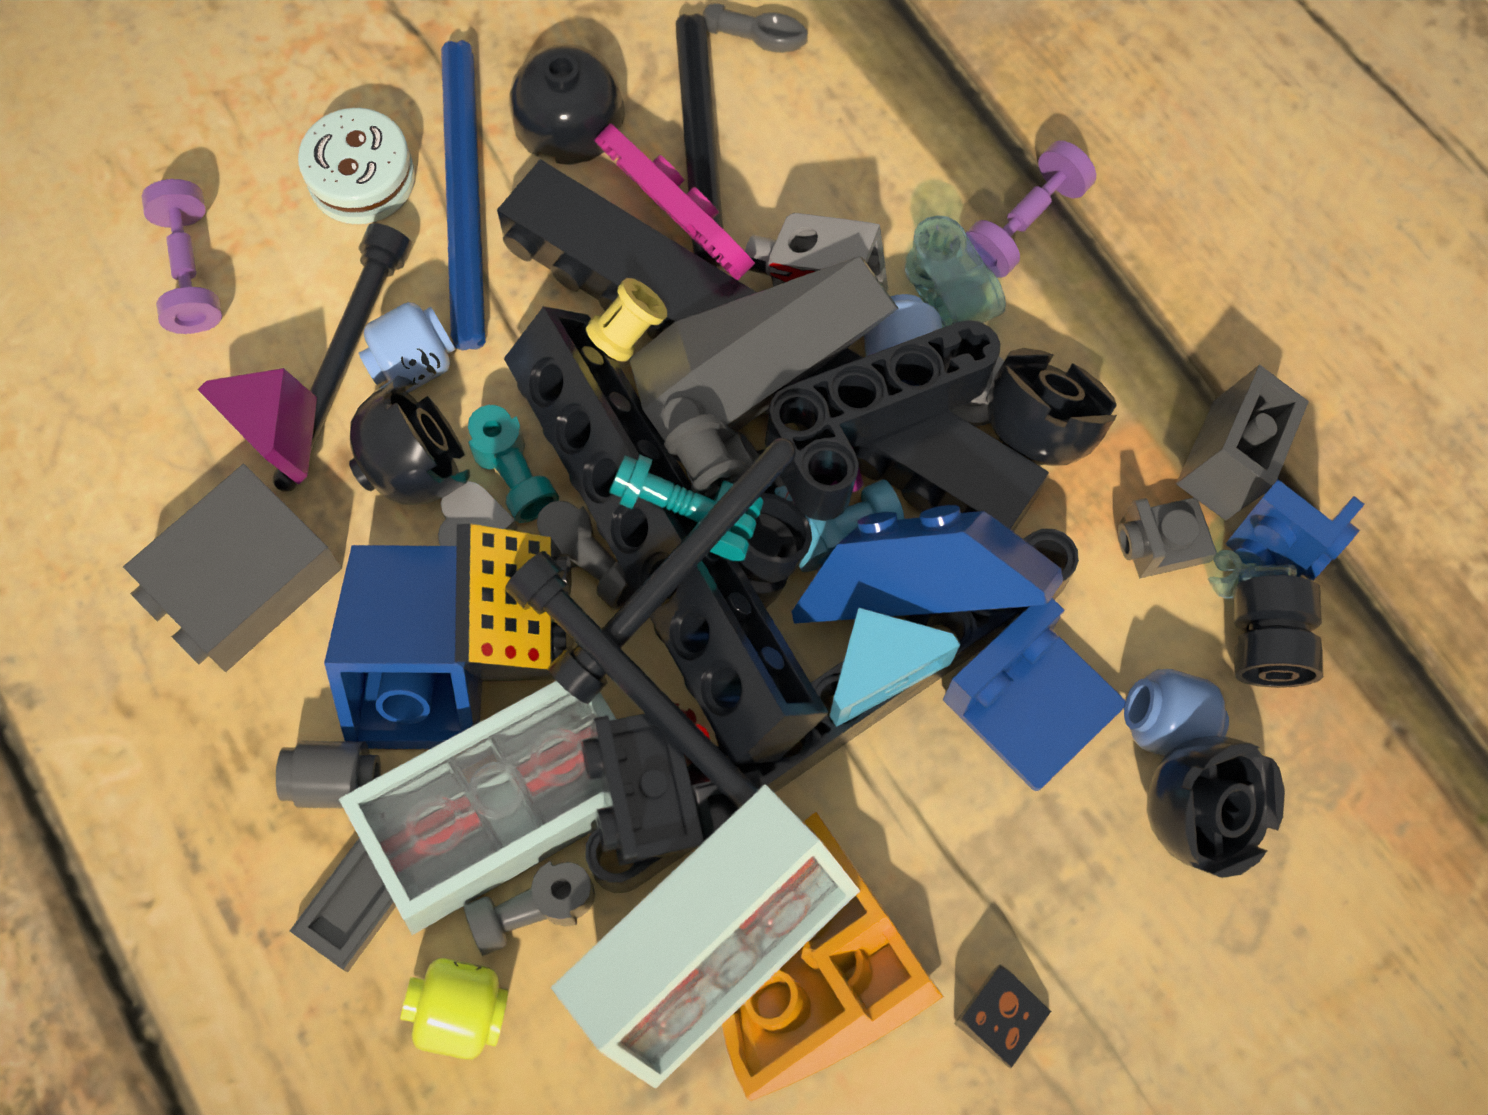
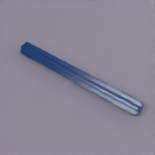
M447 41L441 48L451 339L453 340L454 347L458 350H478L485 344L474 55L472 53V46L467 41Z

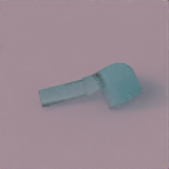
M1221 550L1213 558L1215 565L1221 571L1233 572L1223 578L1209 577L1208 582L1219 597L1229 599L1233 598V588L1238 583L1247 579L1275 575L1296 576L1297 572L1293 564L1256 565L1255 563H1242L1239 555L1234 551Z

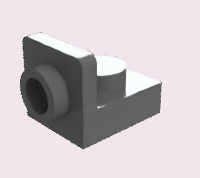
M1147 498L1134 500L1118 526V541L1121 551L1127 560L1134 561L1139 579L1210 563L1217 555L1199 501L1196 498L1150 507Z

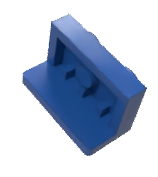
M1277 480L1225 545L1232 549L1239 562L1254 574L1261 576L1285 575L1297 577L1303 575L1307 579L1314 581L1330 561H1334L1360 531L1350 521L1365 504L1353 496L1330 520L1289 487Z

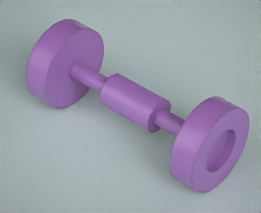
M1066 141L1053 142L1039 157V169L1047 183L1042 188L1034 187L1007 215L1009 222L1003 228L990 221L979 220L963 235V248L967 256L977 267L986 274L996 278L1007 276L1020 261L1018 247L1011 236L1017 230L1025 231L1051 204L1050 196L1055 190L1069 198H1080L1089 190L1096 181V170L1089 157L1080 148Z
M166 179L157 181L147 186L142 192L143 213L149 222L157 226L171 228L172 234L166 238L172 278L179 281V288L164 293L157 300L159 324L164 329L179 334H193L210 330L218 325L222 319L219 297L211 290L192 287L191 279L196 276L191 236L184 233L183 226L194 224L204 216L203 192L199 186L187 180Z

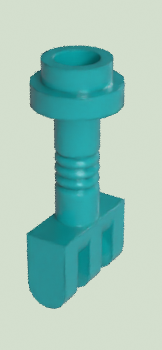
M624 455L609 493L621 497L619 504L630 509L633 508L639 497L660 507H666L668 510L672 509L675 513L679 512L680 515L685 514V517L700 522L733 484L723 481L714 500L698 493L693 494L691 490L687 491L686 488H680L679 485L674 486L672 482L648 473L652 459L639 455L638 459L635 460ZM761 497L755 501L710 552L732 561H742L745 559L749 547L746 539H750L753 536L756 527V521L753 518H757L760 515L763 506Z

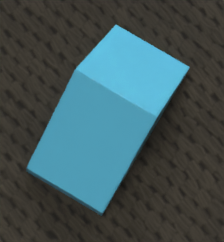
M858 608L830 712V717L835 726L838 727L951 665L960 646L954 634Z

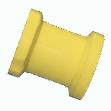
M626 278L618 286L619 296L602 315L593 316L586 327L588 336L599 349L604 351L609 357L624 362L628 361L635 350L634 344L651 325H659L667 317V309L659 296L648 286L633 278Z

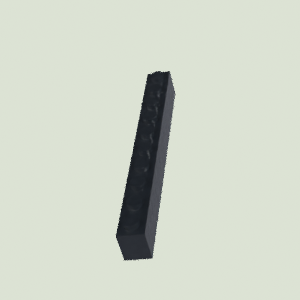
M541 159L497 209L503 242L515 256L527 262L534 259L550 269L555 279L567 289L575 292L581 289L596 298L605 311L619 296L618 286L626 278L638 280L654 291L664 303L667 309V317L659 325H651L646 330L652 340L678 320L757 293ZM847 348L808 378L863 357ZM843 402L852 408H864L858 402ZM770 407L764 413L769 415ZM949 410L853 447L859 463L860 473L863 476L872 480L885 479L892 486L902 491L904 499L917 510L923 512L934 507L956 505L960 507L961 513L985 511L1013 531H1015L1037 499L1049 474L1047 470ZM794 423L798 426L799 431L808 430L807 427Z

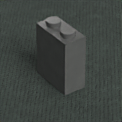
M244 463L123 566L140 584L130 593L157 622L168 613L181 627L171 637L199 665L207 657H210L225 672L233 667L342 569L328 546Z

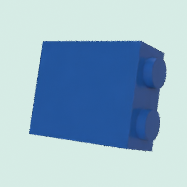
M351 546L324 661L344 741H365L369 749H431L480 722L482 681L455 662L457 546Z

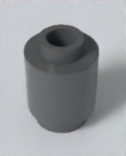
M299 741L296 747H283L279 753L276 765V791L280 801H293L297 808H343L339 798L381 776L380 758L378 755H370L365 741Z

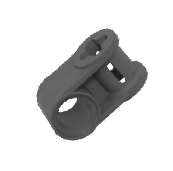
M712 414L699 415L683 422L671 431L664 443L671 457L683 463L692 484L690 490L693 494L698 493L714 500L723 481L734 484L760 456L741 432H735Z

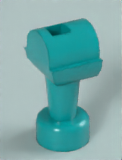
M485 405L475 410L468 421V430L472 438L468 443L475 462L484 469L491 470L495 468L511 490L506 496V506L516 522L527 523L536 520L543 507L551 502L559 501V495L547 477L533 476L523 456L525 442L517 416L511 418L504 408L497 405Z

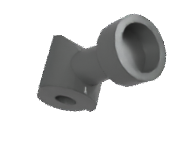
M566 501L551 502L543 507L537 518L539 534L552 538L561 551V557L569 556L571 568L579 566L599 580L596 593L613 610L621 608L635 591L626 582L625 573L619 562L594 538L590 516L585 508L582 506L578 509Z
M550 861L540 867L533 878L530 889L498 906H495L490 897L485 896L465 904L464 911L481 955L485 956L506 946L507 936L505 932L546 919L553 924L564 927L577 925L575 919L587 913L594 904L595 890L587 872L578 864L566 862L553 866Z

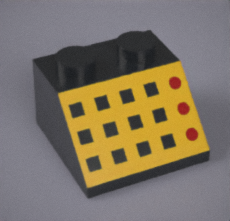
M457 524L455 662L482 682L555 680L548 667L567 646L572 647V638L547 612L539 615L532 607L524 610L505 590L508 581L527 561L536 554L546 551L565 571L562 579L569 585L566 593L570 596L572 587L569 556L561 557V551L551 537L476 524Z

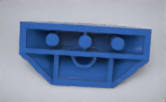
M945 505L925 510L920 513L919 518L899 520L895 512H880L867 515L857 521L858 526L836 545L791 613L793 622L796 624L856 619L858 608L887 616H904L1047 605L1063 582L1062 571L1060 567L1013 530L985 511L961 513L959 506Z

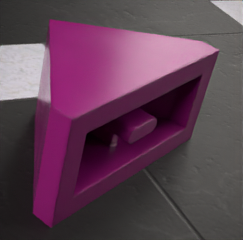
M281 368L207 380L197 389L268 462L298 485L308 476L317 397L287 370Z

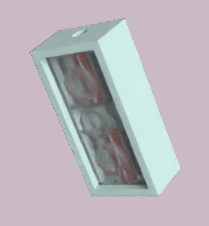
M555 681L339 798L412 935L598 828L596 809L606 807L601 779L588 780L583 760L581 739L592 737L590 728L594 718L608 715L610 721L616 719L600 692L589 704H585L572 696Z
M765 784L550 988L599 1052L656 1089L856 896L860 890L823 843Z

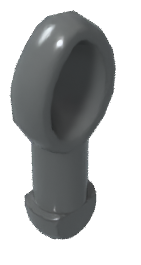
M710 4L702 13L708 32L713 34L723 32L750 39L766 51L774 53L792 52L802 48L808 42V32L803 24L785 14L772 12L754 17L727 10L725 5Z

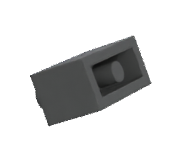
M1259 364L1213 401L1176 484L1226 521L1268 492L1277 481L1309 401Z

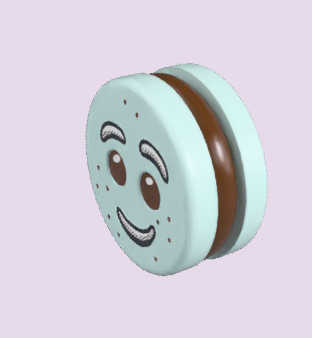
M346 108L334 111L314 123L301 141L298 163L309 193L317 207L327 216L337 221L348 224H367L382 220L396 212L406 202L412 192L415 170L404 134L392 119L378 111L366 108Z

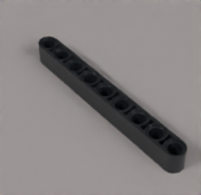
M1040 529L1023 539L1061 568L1063 582L1052 596L1055 600L1063 592L1076 570L1079 561L1078 549L1073 540L1064 532L1056 529ZM1030 606L1012 607L1003 611L985 609L918 614L905 618V621L927 627L943 625L950 628L955 633L960 644L952 664L838 727L835 726L831 717L826 715L800 740L803 748L797 754L791 757H781L778 761L756 763L762 787L766 784L775 793L987 647ZM844 660L811 682L821 701L827 697L835 696ZM718 745L717 747L727 756V754ZM694 763L687 766L688 770L697 768ZM597 828L590 835L585 846V859L595 881L603 889L613 893H627L644 884L691 850L635 862L627 871L610 873L600 866V858L604 850Z

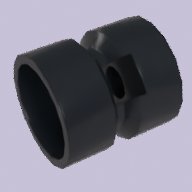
M763 493L760 496L763 500L760 515L757 518H753L756 521L753 536L750 539H746L749 547L745 559L738 561L765 608H767L777 599L785 587L788 577L797 569L809 551L812 533L811 526L805 515L791 501L776 494Z
M1285 575L1261 576L1238 583L1233 588L1234 624L1236 628L1245 633L1238 636V643L1234 646L1236 679L1245 684L1271 688L1298 687L1320 681L1324 677L1323 648L1321 637L1312 633L1313 630L1322 624L1320 585L1310 579Z

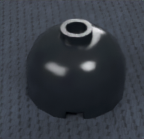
M562 43L544 47L530 55L513 77L509 94V107L515 134L526 150L539 157L538 152L546 156L555 157L556 163L565 165L591 161L604 153L594 139L610 123L617 129L620 128L621 123L623 125L625 117L624 101L615 72L602 57L583 46Z
M1029 348L1012 350L995 376L988 394L990 424L1001 442L1035 464L1047 466L1068 465L1091 454L1103 440L1117 416L1111 415L1117 406L1113 395L1099 380L1074 363L1071 364L1067 373L1049 365L1054 354Z
M397 376L371 394L354 414L350 422L349 436L350 448L354 458L349 461V465L356 480L368 491L376 489L389 500L401 504H429L449 495L466 484L470 478V471L467 469L459 473L453 458L460 459L465 456V453L451 425L436 404L428 396L417 402L412 395L406 392V390L416 384L408 378Z
M1221 736L1194 738L1172 749L1156 767L1148 788L1147 814L1155 836L1171 856L1186 865L1220 878L1242 875L1258 864L1268 851L1258 847L1264 839L1267 828L1278 831L1283 819L1285 788L1280 768L1274 759L1263 756L1258 750L1260 747L1254 744Z

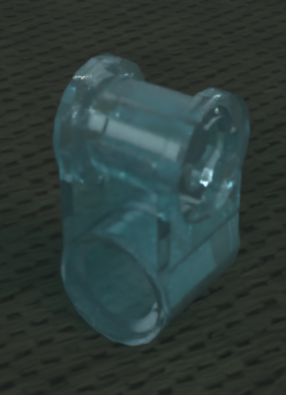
M936 215L928 217L919 223L913 235V248H911L905 260V272L908 280L913 284L923 302L933 306L940 314L942 328L965 320L985 323L1002 315L1006 309L1002 286L995 274L979 256L967 237L964 228L957 221L947 216Z

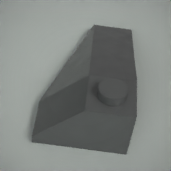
M858 256L678 320L629 358L642 409L664 441L677 426L703 414L715 415L718 420L735 432H738L771 406V401L777 392L787 386L806 380L899 308L865 260Z

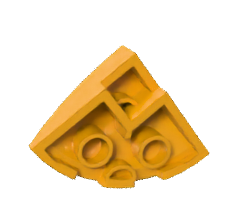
M817 812L809 816L803 823L823 843L859 888L860 892L722 1024L726 1048L734 1073L746 1098L750 1101L787 1087L831 1066L906 1023L944 997Z

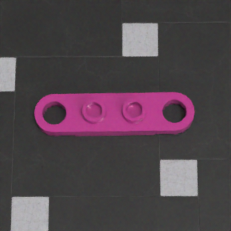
M611 123L594 139L612 161L617 157L619 158L616 161V165L636 182L710 256L716 258L719 255L720 257L716 261L733 278L739 280L755 264L734 239L713 220L719 213L715 206L696 187H693L687 194L679 188L685 179L662 155L659 154L652 162Z

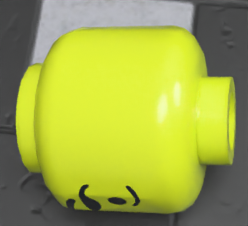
M438 958L429 965L425 979L410 977L400 1020L414 1022L411 1037L416 1048L422 1051L466 1060L474 1059L480 1055L485 1045L496 1046L509 990L498 988V976L489 967L447 958Z

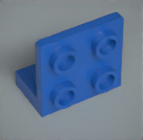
M1053 598L1050 599L1047 605L1028 607L951 680L943 698V701L1034 791L1041 790L1124 709L1126 702L1118 692L1053 631L1065 611Z

